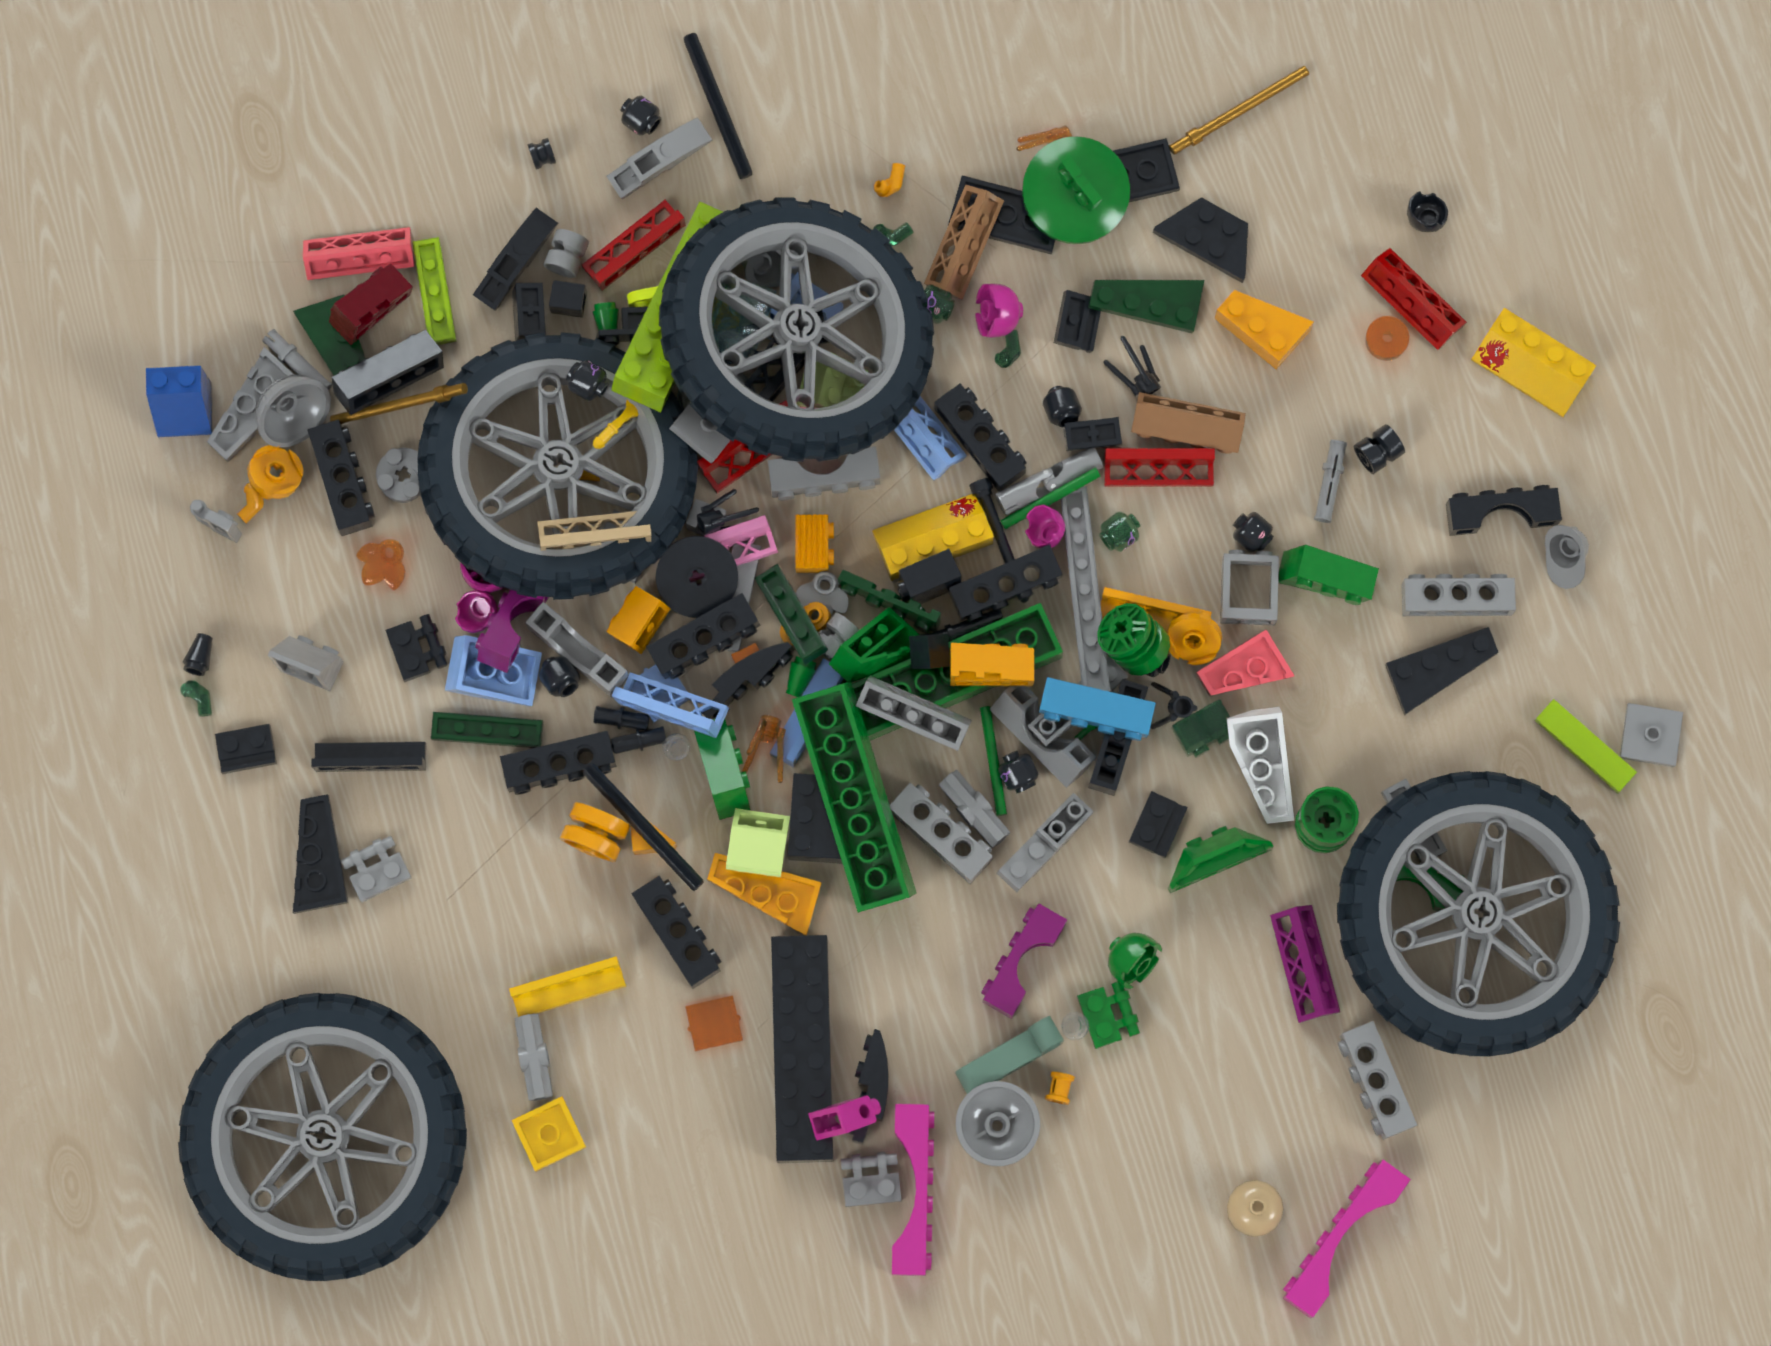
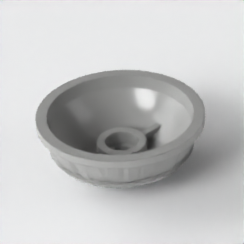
M300 374L288 375L273 382L262 393L256 406L257 429L262 439L274 447H289L309 438L307 429L322 425L329 413L331 405L329 390L321 381Z
M993 1081L977 1086L965 1096L957 1111L956 1132L960 1144L972 1158L986 1165L1006 1166L1018 1162L1032 1150L1039 1136L1040 1116L1033 1099L1023 1089L1008 1082ZM994 1121L1002 1123L1003 1128L1000 1131L993 1130L992 1123Z

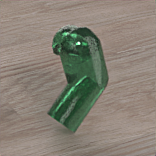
M907 222L895 230L888 229L883 224L874 226V228L891 240L889 243L891 246L899 244L914 233Z
M1013 330L1005 336L1006 347L995 355V363L1001 368L1010 367L1021 355L1017 330Z
M193 680L182 684L180 688L181 694L184 697H191L197 701L198 716H211L210 692Z

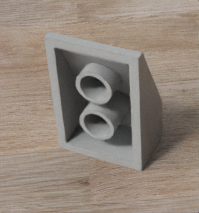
M300 635L297 639L291 636L287 637L269 651V658L281 672L327 691H331L343 664V660L340 656H337L339 653L337 650L328 646H323L322 649L315 647L312 640Z

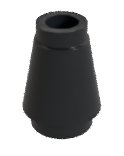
M203 633L197 634L183 660V664H185L184 671L192 675L204 676L205 672L209 670L213 640L211 636Z

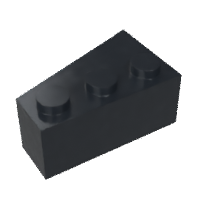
M794 773L788 860L843 864L816 776L814 774Z

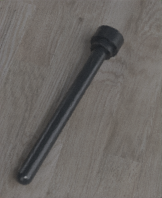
M983 478L969 485L973 496L977 497V500H981L1004 562L1008 563L1015 560L991 498L993 486L990 478ZM1029 597L1024 600H1021L1020 602L1026 603L1029 600Z

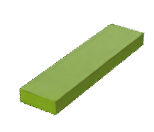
M436 237L413 241L427 332L437 345L457 342L440 239Z
M1555 699L1534 720L1617 794L1637 773L1636 770Z

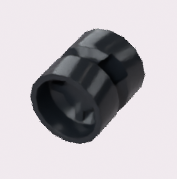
M1387 424L1374 431L1372 438L1365 437L1354 445V451L1366 470L1373 475L1386 467L1387 460L1393 462L1405 454L1403 443L1395 431Z

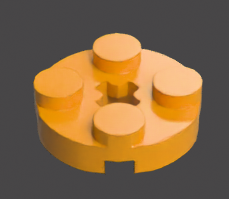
M267 445L261 447L255 452L247 467V474L251 485L259 492L261 497L268 500L272 498L281 499L292 495L299 487L303 476V465L299 457L290 449L286 451L279 446ZM270 467H274L275 470L280 469L282 471L279 474V477H275L270 474Z
M1187 613L1170 622L1168 630L1170 638L1169 652L1173 657L1178 660L1179 658L1187 660V664L1191 665L1206 664L1216 657L1222 642V632L1218 624L1211 619L1208 613ZM1190 635H1196L1199 637V642L1195 643L1194 640H1188Z

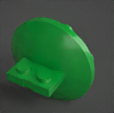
M1065 137L1044 146L1030 161L1023 178L1022 197L1028 216L1035 226L1048 237L1067 244H1085L1103 238L1119 224L1128 207L1130 183L1123 163L1106 145L1086 137Z

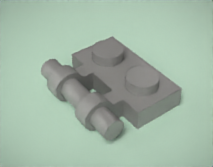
M202 500L192 501L190 511L200 523L210 527L214 532L235 543L238 542L242 533L237 527L238 523L233 520L234 517L222 510H219L218 513L210 510Z
M392 836L383 840L380 838L372 841V845L360 851L356 849L350 852V856L341 860L345 870L356 865L359 871L349 878L362 903L412 878L401 854L398 852L389 857L386 851L395 846ZM378 854L381 861L367 868L364 861Z
M877 1152V1155L860 1157V1154L852 1155V1158L841 1159L842 1170L853 1169L854 1177L843 1178L845 1207L901 1202L899 1173L887 1174V1165L898 1164L897 1153L885 1154V1152ZM878 1166L879 1175L862 1176L861 1168Z

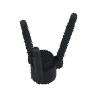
M1121 336L1120 339L1140 373L1134 378L1136 383L1133 384L1108 360H1104V365L1126 384L1135 396L1139 392L1152 395L1161 386L1158 383L1160 379L1154 371L1145 346L1141 345L1140 350L1148 371L1144 370L1126 337Z
M732 489L711 504L701 507L702 513L697 514L698 526L704 535L731 527L721 526H724L725 522L757 513L759 508L755 507L723 516L720 510L715 511L714 508L737 493L736 489Z
M1151 683L1152 687L1171 697L1168 702L1169 716L1151 724V729L1174 722L1177 718L1188 717L1193 711H1197V706L1193 704L1189 697L1179 696L1177 691H1172L1159 683Z

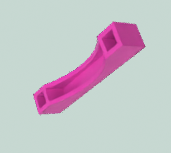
M895 1104V1135L903 1144L911 1160L915 1174L916 1194L910 1220L901 1236L892 1245V1276H926V1270H931L932 1253H926V1241L932 1242V1225L927 1224V1213L933 1212V1196H927V1185H933V1168H928V1156L934 1157V1140H928L929 1128H934V1111H929V1105Z
M1384 1159L1378 1164L1373 1162L1364 1174L1368 1178L1362 1187L1358 1184L1348 1197L1351 1200L1346 1210L1341 1207L1333 1217L1332 1222L1335 1225L1330 1232L1325 1230L1315 1243L1319 1246L1313 1256L1310 1253L1307 1254L1299 1266L1303 1269L1297 1279L1292 1276L1283 1288L1286 1292L1283 1299L1309 1318L1315 1316L1330 1295V1265L1335 1249L1343 1235L1354 1222L1366 1213L1376 1208L1393 1204L1411 1180Z

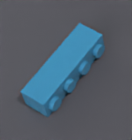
M1047 677L1039 713L1044 714L1043 718L1050 721L1060 722V718L1071 720V725L1087 728L1089 724L1097 726L1098 731L1113 735L1114 731L1125 733V738L1141 741L1142 737L1147 738L1149 735L1156 702Z

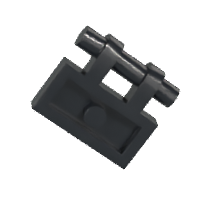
M430 614L419 617L422 627L418 630L414 629L412 621L385 630L404 682L429 674L430 670L427 663L433 660L436 663L437 669L448 665L445 659L447 653L444 646L440 645L436 634L438 628L436 623H432ZM423 638H427L430 650L423 653L419 642Z

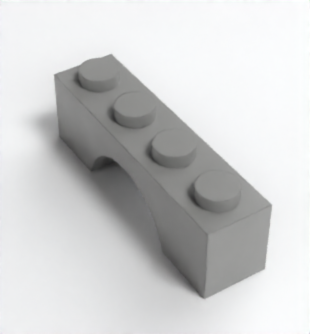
M876 446L869 447L855 454L849 453L841 467L828 474L811 473L805 470L798 461L783 460L782 458L768 460L772 498L778 497V500L781 501L791 500L794 498V495L805 494L806 497H816L821 495L823 491L832 490L834 494L848 492V488L859 487L860 490L874 489L875 485L880 484Z
M544 602L525 622L527 628L561 657H566L578 671L611 698L615 687H621L627 680L629 675L626 669L609 655L590 644L564 618Z
M1010 686L1000 695L990 708V711L1067 788L1086 771L1097 757L1078 738L1071 740L1057 738L1045 747L1027 727L1039 716V698L1027 686Z

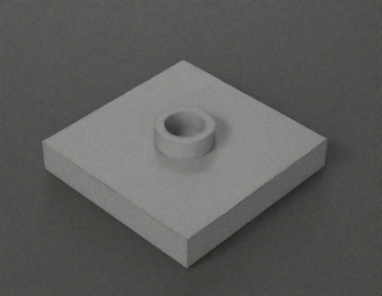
M690 403L669 428L711 464L730 441V439L716 431L717 427L707 418L703 420L690 406Z
M1628 703L1620 757L1627 760L1675 767L1683 712Z

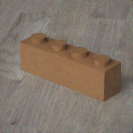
M1139 392L1131 432L1143 438H1151L1153 436L1163 438V440L1169 443L1184 442L1189 443L1195 448L1209 447L1225 454L1238 453L1246 413Z

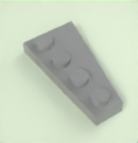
M265 347L261 351L255 366H252L247 374V379L241 389L235 394L227 412H224L207 441L227 462L258 432L255 412L262 393L278 379L294 375Z

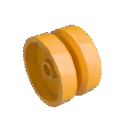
M575 802L569 817L580 826L565 825L559 839L582 853L606 861L616 862L621 848L616 842L608 838L615 840L625 839L630 825L600 809Z

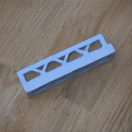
M920 396L914 406L919 409L921 414L915 412L912 408L894 431L934 481L940 478L950 466L963 461L967 455ZM928 426L934 428L937 435L931 433ZM944 447L949 448L955 456L951 458Z
M631 672L624 688L616 686L612 697L622 706L717 738L729 710V707ZM634 683L644 684L647 693L640 695L631 692ZM664 691L669 694L671 701L663 703L654 700L653 696ZM690 700L693 702L695 710L689 712L678 708L677 704ZM711 708L719 710L715 722L712 719L703 717L702 712Z

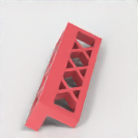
M410 227L303 240V261L307 280L370 273L379 267L385 268L390 263L396 269L414 267ZM322 248L320 250L310 251V249Z

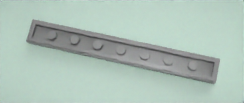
M1083 486L1061 499L1081 681L1083 686L1111 692L1107 656L1101 649L1097 638V631L1102 621L1087 486Z

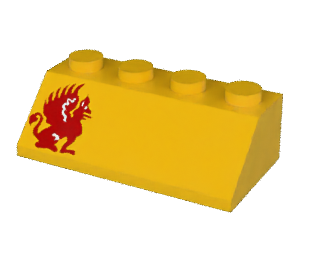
M1503 308L1471 359L1561 417H1564L1597 366L1506 308Z
M973 494L872 530L891 581L899 579L900 569L947 549H950L953 558L992 545L994 540L985 513Z

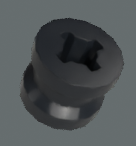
M548 138L542 139V142L538 144H527L536 170L540 169L543 164L549 163L552 165L556 163Z

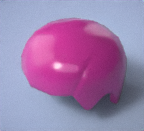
M1044 504L1035 506L1026 516L1029 521V527L1025 530V533L1033 546L1040 549L1048 545L1051 548L1059 544L1065 532L1064 519L1058 511Z
M479 590L466 592L456 604L458 611L455 620L463 631L470 633L485 631L488 629L487 623L493 612L497 614L496 601L488 592Z

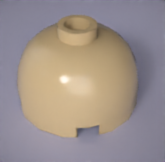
M1259 1180L1246 1181L1237 1186L1229 1196L1227 1203L1228 1219L1233 1227L1251 1237L1264 1236L1273 1231L1280 1223L1284 1210L1282 1198L1277 1190L1267 1182Z

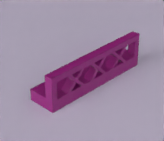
M1312 905L1296 906L1270 915L1298 1023L1340 1013ZM1287 916L1290 917L1292 924L1289 933L1283 930L1281 918ZM1292 943L1298 947L1299 951L1296 960L1290 956L1289 952ZM1299 970L1305 973L1306 977L1303 987L1297 983L1296 979ZM1306 997L1312 1000L1315 1012L1305 1013L1303 1003Z

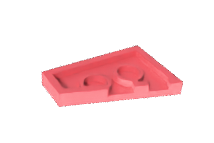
M1267 630L1262 631L1196 672L1197 677L1209 696L1294 677L1293 672Z

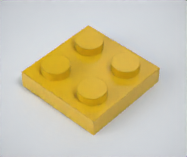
M563 1096L511 1120L535 1172L587 1148Z

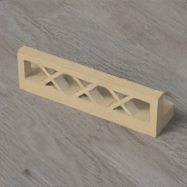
M637 511L537 521L541 551H545L549 547L571 549L589 543L591 546L602 545L601 542L618 540V543L629 542V539L644 537L647 542H651L650 525L622 527ZM604 522H611L618 527L598 530ZM576 525H584L590 530L570 533ZM557 528L563 534L544 535V529Z

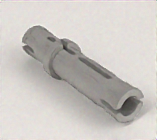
M275 329L267 333L270 337L265 336L262 342L279 356L278 360L281 363H286L297 374L321 381L330 390L332 383L328 382L297 352V347L293 344L289 345Z
M1330 441L1327 461L1323 463L1322 470H1324V476L1314 520L1319 522L1331 523L1332 521L1331 517L1340 474L1344 473L1342 464L1347 443L1344 441Z

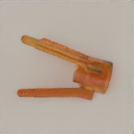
M1066 125L1060 128L1056 127L1049 131L1019 137L1017 140L1019 143L1031 142L1020 145L1016 149L1017 151H1022L1045 143L1049 144L1061 138L1072 137V134Z
M770 715L760 716L757 730L746 752L748 757L742 772H748L761 741L772 743L777 738L778 782H783V742L786 729L780 728L782 723L780 719Z

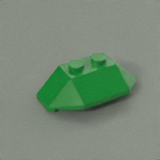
M1226 826L1211 832L1212 837L1202 840L1201 837H1198L1186 843L1187 847L1182 851L1168 890L1170 893H1173L1271 851L1274 846L1271 841L1236 827L1229 830Z

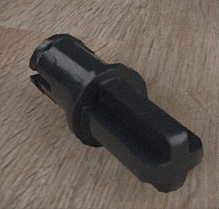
M596 706L593 722L595 724L617 726L620 730L621 727L647 730L649 715L624 711L622 707L620 710Z
M663 726L641 732L637 729L636 733L611 739L612 749L615 754L636 749L643 751L645 747L667 743Z

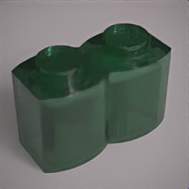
M1219 699L1173 724L1171 729L1187 757L1194 755L1197 758L1210 750L1208 746L1218 741L1219 745L1229 741L1226 718H1229L1230 715Z

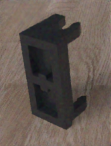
M515 283L512 290L515 341L524 339L525 335L545 333L546 335L543 283Z
M1119 417L1064 423L1063 432L1066 438V451L1122 445Z

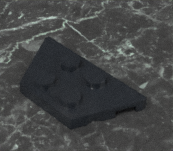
M1201 197L1153 229V233L1239 282H1244L1248 238L1247 222Z

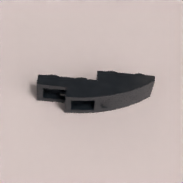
M536 207L487 270V275L477 287L473 296L496 311L559 223Z
M786 642L759 650L742 659L724 672L712 684L719 692L712 701L729 706L734 699L738 701L748 691L746 686L749 683L757 690L761 686L765 688L774 679L775 675L773 673L779 666L785 667L792 660L794 655L791 653L795 649ZM711 708L702 712V714L706 718L715 719L719 710Z
M874 1029L873 1035L867 1034L863 1050L867 1051L865 1062L859 1061L855 1077L859 1078L858 1085L868 1088L867 1092H861L860 1097L868 1095L870 1099L875 1098L880 1103L881 1111L875 1116L878 1121L882 1122L888 1095V1061L881 1032ZM869 1125L849 1132V1134L853 1135L852 1142L863 1145Z

